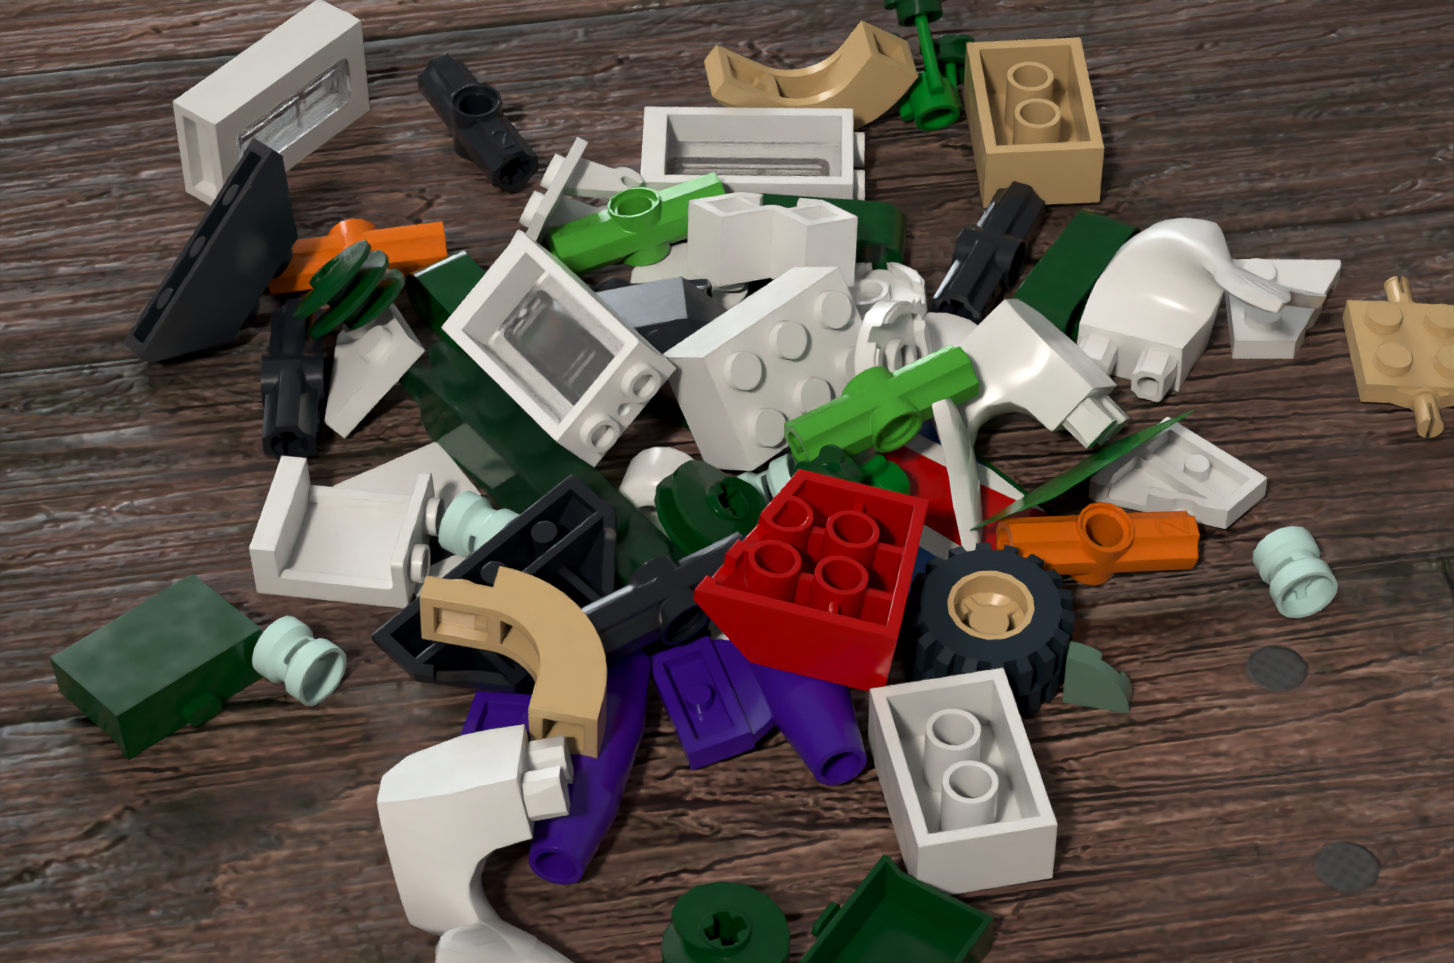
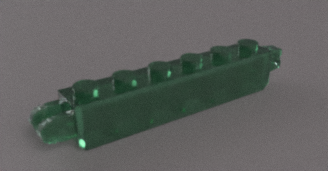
M439 341L429 346L430 349L427 352L433 368L426 370L415 361L399 379L406 392H409L410 396L420 405L421 421L429 437L434 442H437L502 509L506 508L521 515L570 474L576 476L616 511L617 515L616 591L624 588L631 575L652 558L660 555H671L678 561L687 557L593 466L557 443L465 351L459 354L454 348H450L449 344H446L445 341ZM711 619L695 635L680 643L685 644L705 636L711 638V630L709 629Z

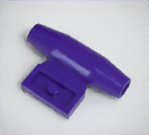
M709 636L648 656L651 664L650 677L691 771L754 749L755 743L775 725L816 780L823 785L834 786L846 783L855 778L864 769L867 757L848 686L750 663L730 640H710Z
M641 649L606 665L607 711L604 737L598 758L570 754L574 776L573 783L567 784L570 799L569 815L534 822L528 862L532 871L548 882L566 885L579 881L617 816L645 726L651 664L648 656ZM476 691L460 736L484 730L525 724L529 739L528 707L532 695Z

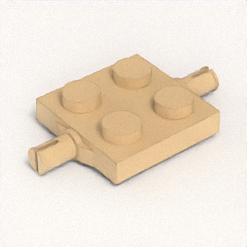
M1398 276L1389 278L1384 284V291L1388 302L1347 300L1342 316L1360 402L1392 403L1404 408H1410L1414 412L1418 434L1426 438L1428 431L1429 438H1433L1444 430V423L1441 420L1439 409L1454 406V305L1415 303L1412 299L1409 280L1401 276L1399 283Z

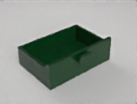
M192 573L54 655L50 660L59 692L114 739L123 755L130 760L188 723L193 727L204 723L220 712L223 705L222 702L263 678V676L256 672L252 664L253 651L262 635V630Z
M883 854L842 908L839 904L832 901L817 918L811 934L817 937V939L798 963H981L992 949L994 917L903 873L891 857Z

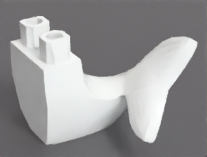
M1193 218L1169 219L1155 223L1135 235L1117 251L1093 286L1079 323L1077 345L1109 377L1114 375L1132 380L1131 390L1137 397L1159 402L1169 389L1179 392L1191 369L1201 358L1209 342L1219 304L1225 291L1248 305L1272 313H1279L1286 305L1302 308H1320L1327 295L1274 283L1236 266L1233 263L1222 230L1217 223Z
M1005 299L959 345L972 361L973 370L980 382L979 395L958 406L950 398L938 400L932 404L934 417L931 418V421L943 449L962 546L966 551L975 550L976 543H981L983 526L973 530L970 529L983 522L980 491L981 480L973 448L979 428L996 416L1013 412L1028 414L1051 432L1067 429L1088 449L1092 448L1096 443L1100 446L1106 445L1131 419L1108 396L1117 384L1077 344L1041 313L1019 299Z
M525 724L465 734L408 755L382 776L376 803L399 895L411 925L430 934L441 936L435 948L436 963H574L550 946L539 941L535 936L503 921L489 904L482 888L481 876L486 859L496 849L533 837L535 821L569 815L570 799L567 784L573 783L574 770L565 735L529 742Z

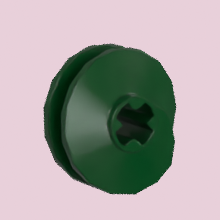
M367 240L359 241L343 250L324 264L310 279L309 284L313 289L298 303L292 312V316L295 320H302L326 303L329 307L315 320L308 331L312 339H317L327 334L342 322L350 330H356L366 325L389 308L400 294L405 284L404 274L397 268L387 269L389 257L381 250L370 251L371 246Z
M689 460L683 463L674 473L665 477L656 486L654 498L659 521L669 538L686 556L735 532H739L744 536L749 534L758 524L760 513L768 505L765 497L750 483L738 477L726 476L721 470L707 462Z
M722 881L697 885L680 896L671 910V923L665 929L662 940V963H790V930L783 911L768 895L744 884Z

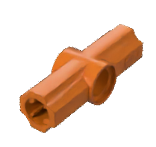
M348 219L333 226L328 236L298 239L292 247L293 255L288 267L278 278L270 281V295L312 290L313 287L309 284L312 276L343 250L362 240H367L370 244V251L381 250L389 257L387 269L397 268L406 277L408 273L448 256L443 222L377 229L369 221Z
M1097 502L1085 507L1080 515L1002 518L996 528V550H1003L1005 545L1019 548L1018 555L1027 558L1029 555L1034 554L1044 560V571L1055 569L1059 575H1070L1074 580L1082 584L1095 586L1107 582L1113 577L1114 573L1193 569L1199 558L1198 541L1200 534L1195 516H1189L1187 511L1126 513L1122 508L1112 503Z

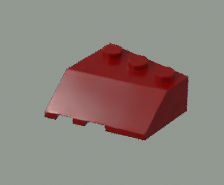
M799 469L760 513L758 524L743 541L737 540L727 551L724 563L712 577L706 576L695 588L693 600L750 663L870 692L871 688L884 687L887 683L898 640L929 500Z

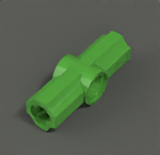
M713 172L658 192L648 187L624 189L610 198L607 204L608 209L548 229L546 240L549 252L556 256L577 276L620 261L630 266L654 264L668 255L671 248L670 244L688 238L689 200L724 195L725 191L722 182L716 173Z
M950 344L893 372H890L884 366H875L864 370L846 385L841 397L784 423V437L796 463L804 460L809 462L819 456L820 449L829 444L840 447L844 454L849 457L872 446L880 453L891 452L912 440L921 429L923 422L934 417L932 409L934 402L950 398L958 406L979 395L980 382L973 370L972 361L960 346L955 348Z

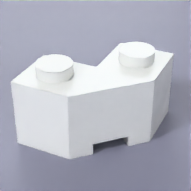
M746 192L689 200L687 270L703 279H708L714 289L737 291L744 289L746 282L767 278L775 280L793 267H840L848 288L854 287L858 217L824 200L799 198L797 207L784 208L779 205L763 206V194Z

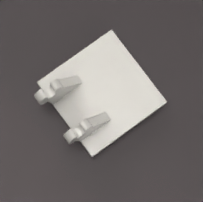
M577 137L566 158L558 154L554 155L540 183V186L548 189L546 194L544 195L537 191L533 192L519 223L528 227L526 235L538 244H541L548 229L608 209L607 205L595 207L565 196L610 199L624 189L641 187L643 183L642 177L636 171L627 167L613 169L583 159L582 155L588 142ZM519 229L517 230V232L515 233L513 239L518 235V233H519L521 230H519Z

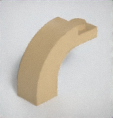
M862 20L834 54L822 62L806 68L794 70L770 68L718 45L713 48L704 60L712 97L725 107L853 109V130L870 123L885 113L903 96L918 77L908 41Z
M501 566L499 567L493 587L478 585L464 579L450 580L426 575L419 596L422 639L493 651L518 662L530 673L535 681V687L528 707L529 742L565 735L570 754L598 758L606 727L607 666L604 649L598 633L580 607L549 583L521 571Z

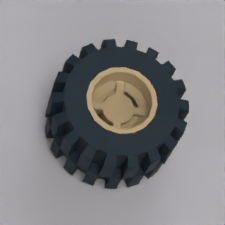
M976 543V548L973 551H966L963 546H959L949 550L947 560L938 556L926 563V574L917 573L911 584V593L907 596L902 657L903 665L908 666L907 678L909 682L1004 668L1017 708L1026 717L1038 712L1040 699L1050 703L1058 693L1059 683H1064L1066 659L1070 641L1072 640L1075 613L1072 612L1073 599L1070 590L1062 589L1063 578L1055 569L1044 571V560L1034 554L1029 555L1027 558L1018 555L1019 548L1005 545L1003 550L991 549L990 543Z

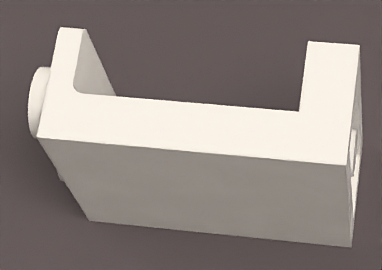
M281 456L249 547L257 593L405 608L411 603L416 583L424 584L426 575L428 576L430 547L428 544L431 536L439 537V528L444 516L443 498L435 497L432 473L418 472L411 495L317 486L310 483L307 458Z

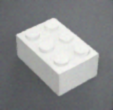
M793 267L662 354L676 367L668 381L705 462L718 469L755 470L789 446L784 437V423L841 397L846 385L855 377L854 355L862 320L840 267Z
M1004 668L871 688L869 695L868 745L908 875L947 895L1053 878L1058 824Z

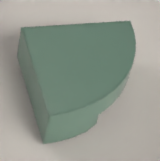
M1070 641L1066 659L1062 703L1129 714L1132 686L1127 675L1122 671L1119 674L1109 664L1102 661V652L1097 649Z

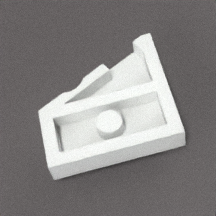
M1232 259L1236 266L1266 280L1302 290L1327 295L1329 290H1335L1339 283L1340 260ZM1225 291L1232 359H1294L1304 342L1305 331L1313 327L1321 314L1322 306L1320 308H1302L1286 305L1279 313H1272L1248 305Z
M393 303L374 320L356 330H350L343 324V330L337 335L325 423L343 438L355 428L425 352L419 340Z
M1166 417L1160 423L1170 420L1171 418ZM1176 422L1108 464L1090 479L1088 497L1096 502L1112 503L1119 507L1142 512L1187 511L1189 516H1195L1196 523L1226 529L1265 496L1267 477Z

